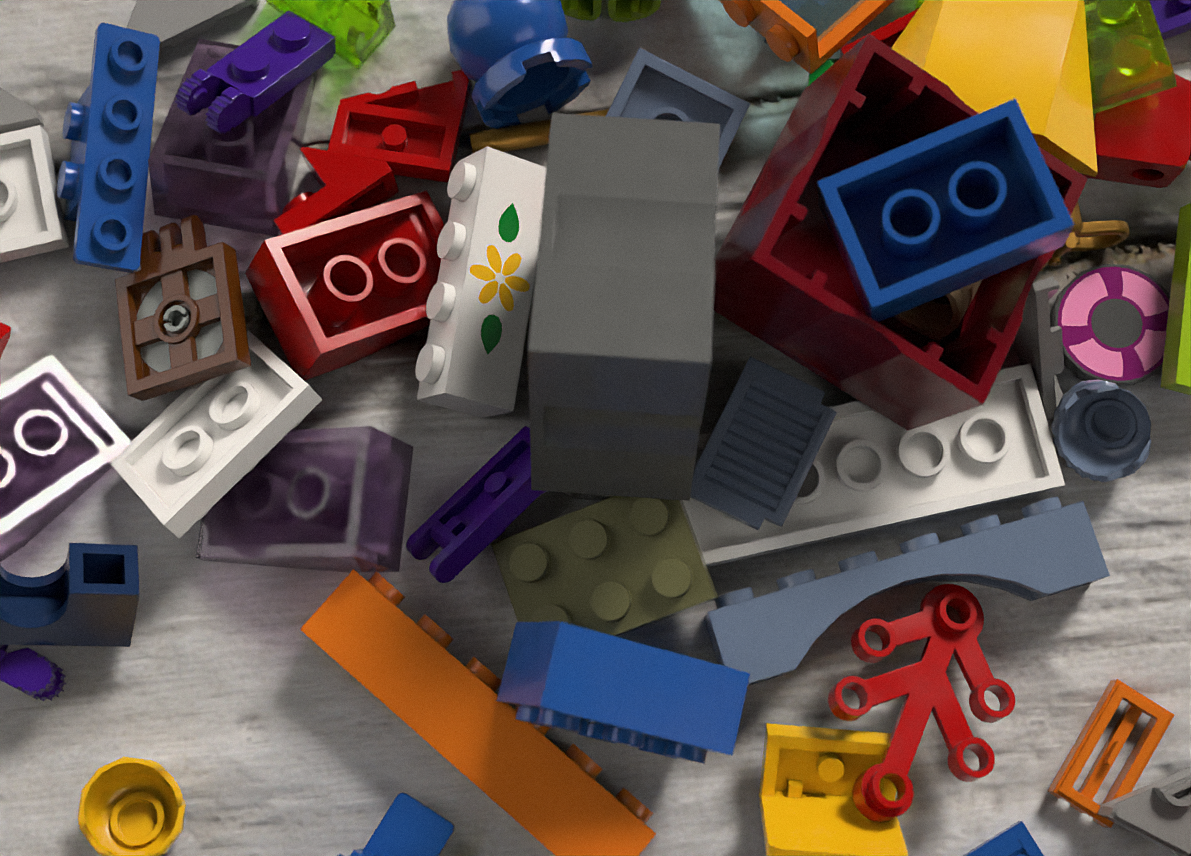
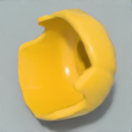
M123 757L98 768L82 788L78 810L79 828L89 844L100 856H163L183 832L186 803L179 785L161 764L153 760Z

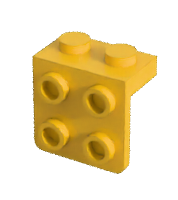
M766 723L759 786V803L766 855L908 856L898 817L887 822H875L867 819L857 809L852 793L856 778L868 768L881 763L892 733ZM881 778L879 783L881 794L886 799L895 801L896 788L894 784L888 779Z

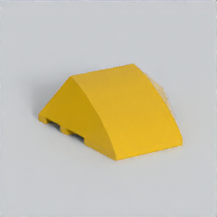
M925 0L891 48L946 84L965 104L977 113H982L1016 98L1039 147L1078 173L1096 177L1098 171L1084 0Z

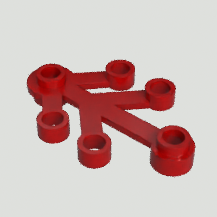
M942 584L936 586L922 599L919 613L888 623L882 619L872 618L861 624L852 634L851 647L853 652L860 660L867 663L881 661L895 647L927 639L919 662L866 680L857 676H848L840 680L829 691V708L837 718L844 721L857 720L866 714L871 707L906 696L881 763L875 764L862 772L856 778L853 785L854 803L859 812L871 821H890L904 814L911 806L914 790L908 773L931 711L949 751L947 760L949 769L956 778L964 782H974L988 775L994 767L995 756L991 746L983 739L973 737L947 677L946 670L952 654L971 690L969 707L976 718L986 723L997 722L1013 711L1016 699L1012 688L1003 680L996 679L992 675L977 641V637L984 626L983 609L978 599L969 590L960 585ZM946 605L953 607L958 612L962 621L961 624L949 619L946 613ZM866 631L874 632L880 637L882 650H874L868 646L865 640ZM842 689H851L858 695L860 701L858 709H852L843 702ZM985 691H990L997 696L1000 703L999 711L988 707L984 699ZM964 749L971 750L978 757L979 768L977 771L970 769L963 760ZM881 778L888 779L894 784L897 790L895 801H890L881 794L879 788Z

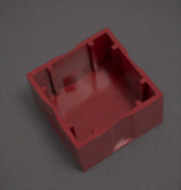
M868 34L803 90L715 257L713 311L908 431L984 405L1022 323L1023 311L1031 286L1040 270L1053 256L1055 250L983 279L958 327L947 336L942 337L941 340H933L902 324L894 316L881 322H876L866 316L818 205L817 182L979 114L965 104L946 84L871 34ZM1039 147L1071 216L1088 179ZM945 295L932 300L936 303L950 304L949 299Z

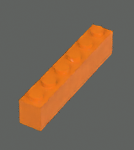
M353 569L300 628L304 634L555 856H639L655 837L656 833L646 825V822L654 814L624 787L615 797L595 780L603 769L574 743L564 753L544 736L549 731V727L515 719L518 706L513 709L509 704L497 701L498 695L495 691L499 688L502 681L474 656L464 666L451 655L446 648L454 639L426 614L415 623L397 606L405 596L378 572H375L367 581Z

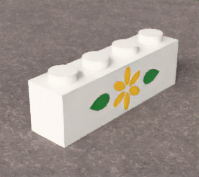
M487 146L458 161L453 168L447 186L448 196L452 198L448 222L443 227L437 243V254L441 258L438 280L429 294L426 305L427 317L431 319L427 343L420 351L416 362V378L420 381L417 394L418 401L481 418L514 411L536 275L546 167Z

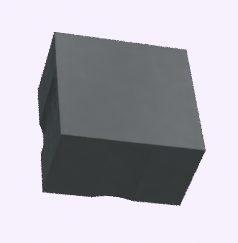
M552 113L528 347L531 490L690 501L699 432L711 366L720 124Z

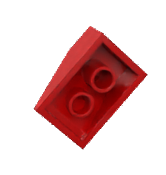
M427 190L263 241L245 271V275L293 371L304 381L355 363L430 325L431 319L427 317L426 305L429 294L438 280L441 258L437 254V243L445 224Z

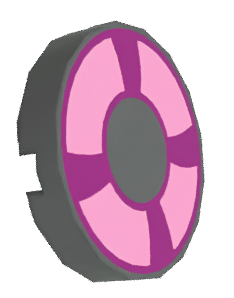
M1102 264L1079 273L1058 294L1050 312V327L1060 326L1062 328L1064 365L1077 378L1083 381L1099 379L1115 383L1117 386H1129L1149 379L1163 366L1170 301L1169 293L1150 274L1129 265Z

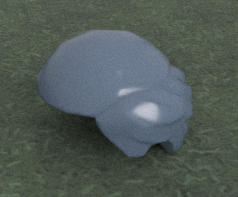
M1097 379L1081 381L1063 394L1059 405L1054 411L1051 429L1054 434L1053 443L1057 446V454L1064 458L1066 467L1074 469L1082 478H1090L1092 481L1105 483L1134 474L1146 462L1151 448V420L1146 405L1132 392L1119 388L1115 383Z

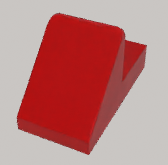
M301 147L300 152L308 169L322 188L315 193L309 191L294 197L285 205L282 215L273 221L282 235L380 205L399 192L393 171L384 160Z

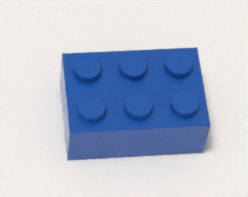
M1016 98L817 182L818 205L866 316L876 322H881L1063 247L1074 227L1072 218Z
M516 622L497 701L518 706L515 719L578 732L580 736L637 747L640 751L664 757L679 758L705 764L707 752L733 756L750 673L564 622Z

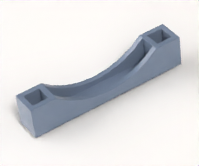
M1057 496L1022 507L1023 519L1001 525L997 514L960 526L963 534L962 537L942 543L939 542L937 533H930L907 540L899 544L902 554L878 561L876 552L869 551L843 559L838 562L841 572L816 579L814 569H809L776 580L779 591L759 597H754L752 587L718 596L719 599L715 600L717 609L708 611L704 616V621L718 665L750 673L749 686L789 674L796 670L814 641L840 615L858 603L893 588L925 582H968L1001 589L1026 600L1034 601L1091 584L1110 576L1084 501L1062 507Z

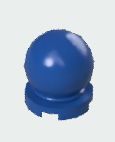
M561 0L452 1L447 15V36L450 52L467 78L476 82L471 96L486 126L499 129L522 124L518 117L519 114L526 113L542 105L545 106L550 115L574 100L589 85L591 80L586 69L592 68L593 65L583 44L575 39L567 38L569 30Z

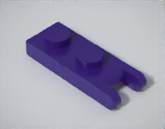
M525 425L408 538L406 549L417 560L428 558L439 546L443 549L431 561L429 566L430 574L438 582L448 583L452 581L493 540L497 539L505 531L506 527L538 496L546 492L531 490L530 428Z

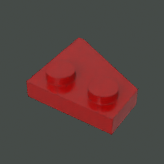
M460 69L451 72V81L419 89L416 81L392 86L384 93L372 94L368 92L340 99L327 151L384 160L390 166L394 175L448 183L456 160L472 80L468 79Z

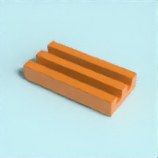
M1111 680L1047 792L1058 799L1065 800L1071 804L1072 808L1080 813L1087 814L1102 827L1111 828L1114 822L1098 815L1101 805L1093 801L1094 796L1143 712L1151 718L1102 804L1132 792L1171 723L1174 714L1120 680ZM1124 700L1128 705L1079 791L1072 788L1119 704Z

